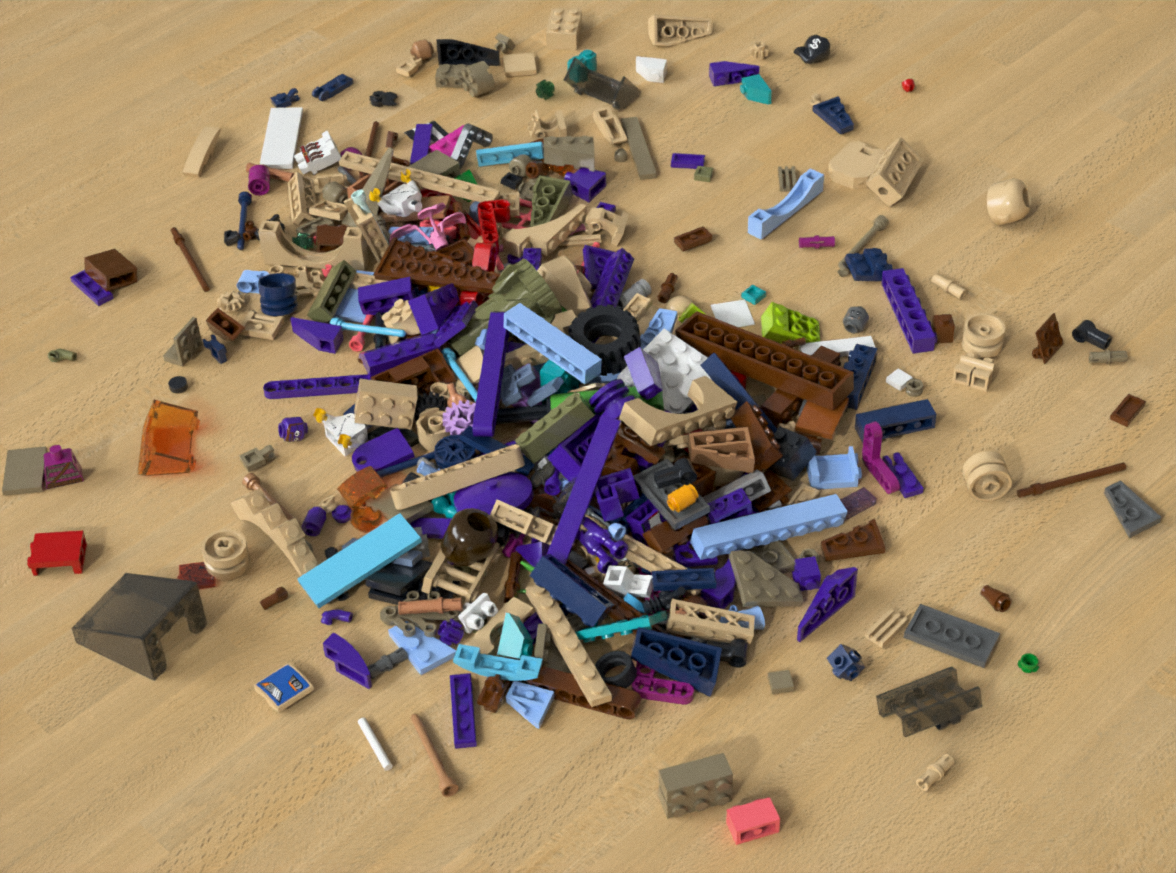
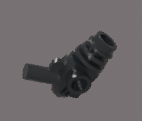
M679 587L674 591L659 592L658 598L653 595V599L649 598V601L646 600V602L642 603L646 615L653 614V611L655 613L662 612L661 608H665L666 611L670 610L672 599L680 600L686 590L684 587Z

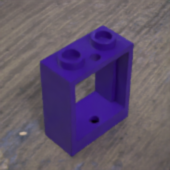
M742 488L707 503L710 506V512L707 513L708 525L752 515L751 501ZM731 514H734V515H732V516H730V517H728V518H726V519H724V520H721V519H723V518H725V517H727V516H729V515H731Z

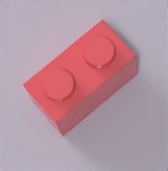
M768 797L727 809L726 824L736 845L778 833L780 817L771 798Z

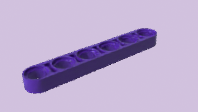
M363 374L270 381L264 384L263 390L265 397L268 399L351 394L358 392L360 379L370 380L368 375ZM345 383H350L349 386H342ZM325 385H332L331 387H328V388H325V387H324ZM307 386H313L311 389H305ZM290 387H294V388H295V389H293V390H286L287 388H290ZM269 389H276L273 392L268 391Z

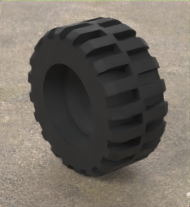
M607 304V306L597 305L596 308H587L586 312L582 311L578 314V318H574L571 322L572 325L568 329V336L602 359L600 373L602 376H607L609 373H612V375L617 374L620 370L623 371L627 367L624 356L641 347L639 325L636 318L627 310L623 311V308L619 306L613 307V305ZM601 336H614L618 338L608 344L592 343L594 339Z

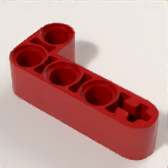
M503 199L483 201L478 204V219L482 243H495L497 254L499 253V237L496 223H504L511 219L510 202Z
M476 243L472 266H479L484 271L494 272L497 257L496 244ZM462 291L459 302L462 305L466 301L470 303L474 300L479 307L490 299L488 296L492 293Z

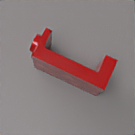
M84 531L35 533L34 541L30 543L31 557L27 559L28 568L32 570L33 576H38L39 568L72 566L74 574H83L87 549Z

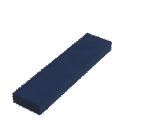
M468 425L459 438L462 442L484 454L508 447L492 437H474L473 427ZM522 454L525 465L515 469V471L528 476L536 463L533 464Z

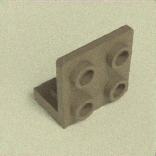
M192 317L174 337V344L163 355L164 361L183 367L194 353L201 348L202 340L197 318Z
M538 624L534 657L543 659L541 666L572 674L552 640L551 633H547V624Z

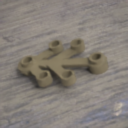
M417 591L408 592L407 599L404 601L420 600L419 593ZM431 591L427 595V600H433L431 599L433 597L438 599L440 597L439 592ZM397 605L383 608L380 612V618L386 625H396L403 631L406 637L415 635V625L424 632L426 637H434L437 633L436 625L427 623L423 619L445 620L449 622L452 618L461 623L458 618L461 611L444 612V614L431 612L399 615ZM402 619H410L413 623H405Z

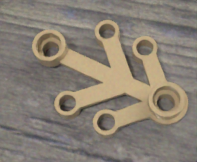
M273 265L269 269L270 274L284 273L281 265ZM297 266L296 271L300 278L295 277L296 289L307 288L299 291L296 290L297 301L300 300L301 296L311 294L317 296L324 283L320 280V271H311L310 277L314 283H310L306 275V266Z

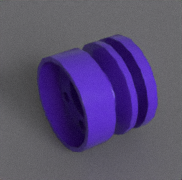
M617 379L599 389L590 398L589 404L594 408L595 413H603L602 415L618 419L624 403L636 398L633 395L627 396L629 388L624 387L625 383L622 379Z

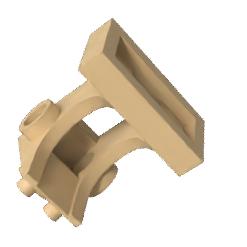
M536 109L535 113L531 114L533 118L528 123V130L532 138L541 139L550 136H567V128L562 110L556 111V117L549 122H543L540 119L538 109Z
M591 208L590 214L586 215V225L588 228H586L585 232L588 235H592L594 231L606 230L611 234V245L617 247L623 236L629 214L623 211L621 216L603 208Z

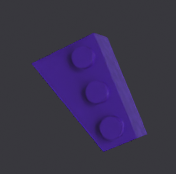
M410 277L358 287V302L363 315H375L378 312L382 315V312H389L397 300L409 301L416 298Z
M453 283L408 301L421 335L439 329L459 301L458 292Z

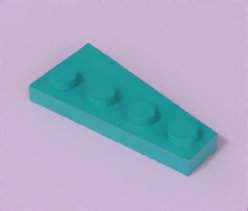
M666 611L658 612L649 617L644 615L630 619V621L626 619L611 623V625L607 623L575 631V634L579 640L583 639V643L596 640V636H602V639L614 637L616 632H620L621 635L633 633V629L638 627L651 630L652 625L667 620Z

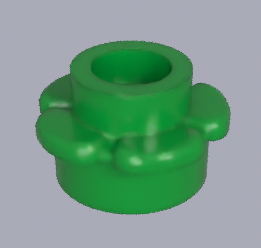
M1023 654L1021 660H1018V667L1025 673L1036 672L1039 669L1038 658L1034 654Z

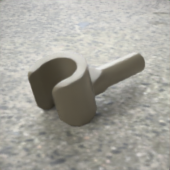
M840 263V270L837 272L841 277H845L849 274L848 265Z

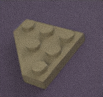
M751 551L730 552L729 559L743 607L801 606L804 601L799 585Z

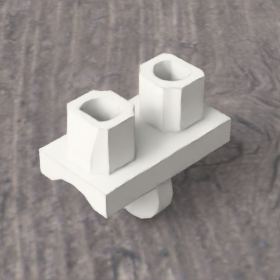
M482 593L472 604L466 602L463 605L464 611L458 618L463 623L465 632L470 634L474 629L480 630L484 626V620L488 616L493 617L496 615L498 609L495 603L491 602L488 594Z

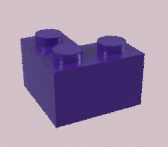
M630 468L600 477L595 489L604 522L624 516L620 504L639 498Z

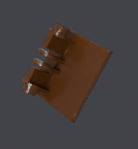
M1055 313L1035 332L1038 346L1032 350V356L1035 359H1043L1044 364L1063 345V338L1060 334L1059 323Z
M768 469L763 474L771 491L751 501V504L759 512L764 511L778 500H780L781 504L786 505L790 500L788 493L792 491L783 480L771 469Z

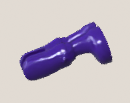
M585 516L582 525L587 531L585 532L580 528L577 539L587 549L588 554L598 556L600 561L597 568L601 573L605 574L609 566H617L618 562L605 552L601 545L606 546L610 553L619 560L626 556L628 545L623 540L614 542L608 530L603 529Z

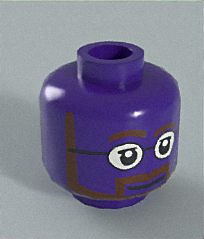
M301 417L284 418L278 425L279 436L286 442L301 441L305 434L308 433L307 423Z

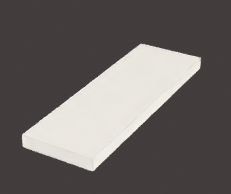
M302 107L271 108L259 165L264 164L275 169H293L294 155L296 153L303 115Z

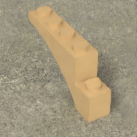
M579 204L567 214L541 225L522 229L512 228L502 237L503 251L521 258L524 248H541V254L548 256L586 221V205Z
M572 310L555 314V319L551 325L568 335L569 326L572 325L571 322L576 316ZM526 344L506 353L504 368L512 364L515 370L528 363L535 366L545 363L549 359Z

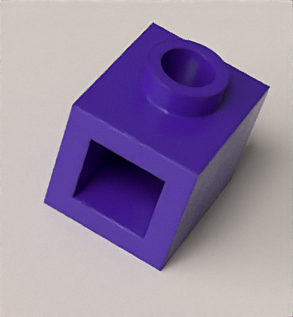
M815 556L795 559L792 577L793 581L799 585L800 591L820 588L821 573Z

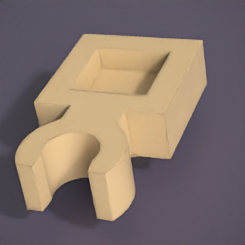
M412 56L410 61L405 60L398 65L396 72L410 77L422 65V58L416 60L415 56Z

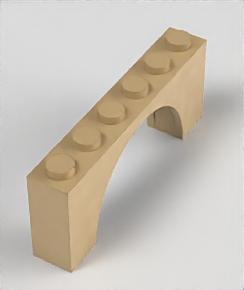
M262 221L258 230L264 264L305 265L307 268L326 269L325 265L327 264L334 267L345 260L355 270L365 271L369 262L367 243L359 227H347L343 237V244L333 251L322 253L308 251L294 244L283 232L280 222Z
M707 376L692 380L687 394L695 403L697 411L687 414L669 413L656 409L637 398L624 403L619 418L652 446L731 418L735 413L737 401Z

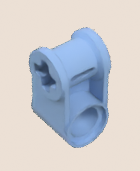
M244 270L237 283L238 290L243 293H259L258 281L269 273L267 271Z

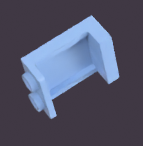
M849 446L848 454L814 455L806 465L810 486L816 489L858 487V479L862 478L861 467H857L858 454L854 453L853 446Z

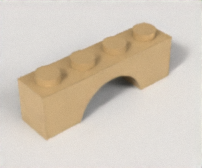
M513 597L464 645L479 647L481 654L495 656V649L492 644L501 636L505 614L510 613L519 616L524 624L534 614V608Z

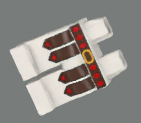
M328 131L323 132V137L319 140L310 142L306 146H301V152L294 155L303 175L309 171H312L314 175L318 173L317 170H322L341 159L336 144Z

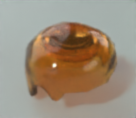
M371 506L365 509L355 508L350 514L352 526L363 533L376 529L382 518L381 511L377 510L375 512Z

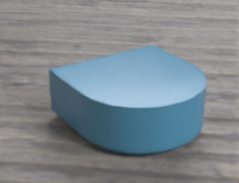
M627 593L623 598L624 601L644 614L645 611L642 603Z

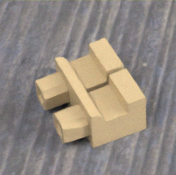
M967 353L966 356L962 355L959 364H956L954 368L952 382L964 386H969L971 382L970 387L987 392L993 376L994 360L991 358L979 360L973 353Z

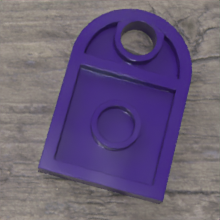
M396 428L356 448L352 455V463L359 474L373 476L376 475V471L407 461L415 456L400 430ZM361 461H367L365 464H359Z

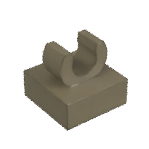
M498 33L495 37L498 41L495 48L499 51L502 47L501 51L504 54L508 49L513 51L516 46L507 36Z

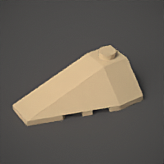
M653 15L648 19V34L653 46H672L711 34V18Z
M563 255L543 263L537 271L546 281L559 304L568 311L572 310L576 318H578L579 313L582 311L586 312L587 308L592 307L586 291L581 286L582 281L577 276L575 265L566 256Z

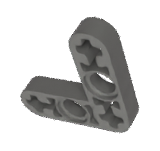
M465 124L451 158L459 162L461 169L472 143L475 142L488 147L492 143L493 135L472 124Z

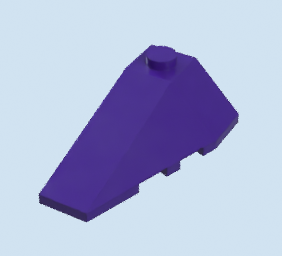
M856 567L837 570L824 579L798 626L797 641H803L855 597L858 573Z

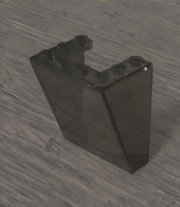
M125 573L71 629L77 644L155 681L167 668L160 639L182 617L187 619L189 630L194 634L203 631L207 621L197 582Z

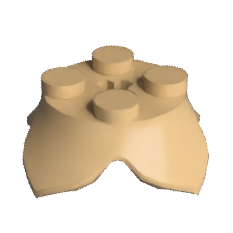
M397 300L394 303V307L382 316L386 328L404 330L406 335L420 334L408 300ZM387 335L389 344L396 343L400 339L397 336Z

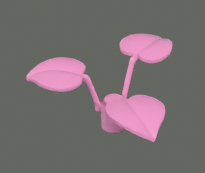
M438 203L418 213L420 220L429 217L434 231L430 234V238L417 225L412 226L408 224L391 233L389 244L393 237L399 239L417 230L438 251L448 246L444 228L459 223L466 224L465 216L461 212H456L444 218L436 227L432 215L441 212L446 207L445 203Z

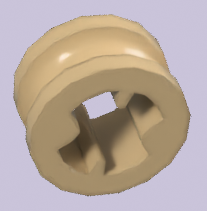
M329 496L322 500L318 506L323 508L327 514L333 511L339 504L337 501H334V496Z

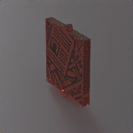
M204 562L179 565V576H177L180 592L216 587V579L208 573Z

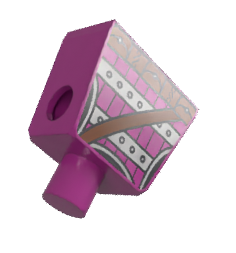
M53 445L49 449L50 452L43 455L47 489L84 482L82 467L72 449H62L60 445Z

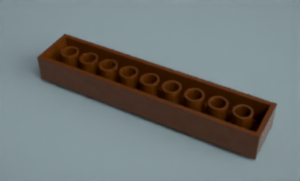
M698 311L675 330L676 337L707 358L716 353L728 369L832 411L854 390V372Z

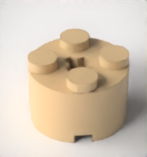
M439 408L427 409L419 415L420 418L416 422L419 443L428 452L434 451L435 445L439 440L450 436V432L445 431L442 421L443 413H446V409L445 411H441Z

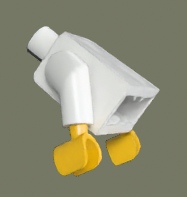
M406 169V175L402 172L400 175L401 181L407 182V184H402L381 198L379 197L380 190L378 188H374L373 192L370 191L369 199L373 202L377 201L380 208L388 215L406 217L414 211L420 212L422 209V195L414 180L411 181V171L409 169Z
M316 408L313 414L318 423L323 421L326 437L344 456H347L360 445L367 442V429L373 426L354 423L353 413L334 417L326 414L324 409Z

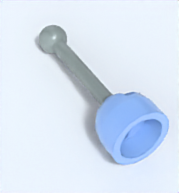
M592 508L587 509V516L594 517L608 527L611 538L619 541L624 537L626 528L620 523L609 524L604 522V519L595 514Z

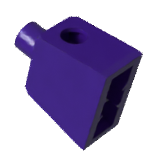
M581 167L575 173L567 172L564 179L571 182L573 194L589 203L606 187V172L598 170L593 172L589 171V168Z

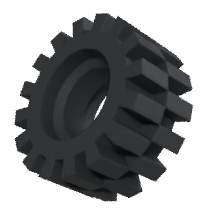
M429 392V395L423 393V397L419 395L414 413L415 421L417 422L420 418L419 415L427 408H439V410L445 411L448 405L444 396L441 395L439 397L438 393L433 395V392Z

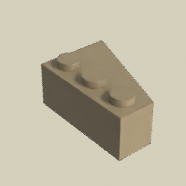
M544 137V163L563 167L565 164L574 165L575 169L586 167L589 168V171L594 172L595 154L593 137Z

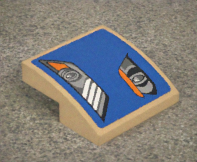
M290 663L285 664L253 685L255 691L264 697L268 705L277 712H281L315 690L306 677Z

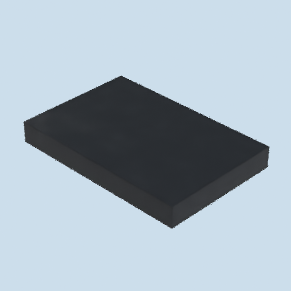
M420 560L413 567L389 563L366 579V586L401 596L425 577L433 563Z

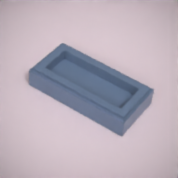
M561 377L553 379L534 391L527 400V403L530 407L534 406L555 393L564 381Z

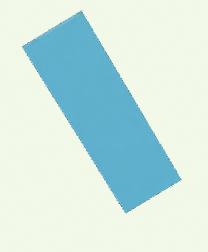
M399 513L297 580L319 609L420 544L422 539Z

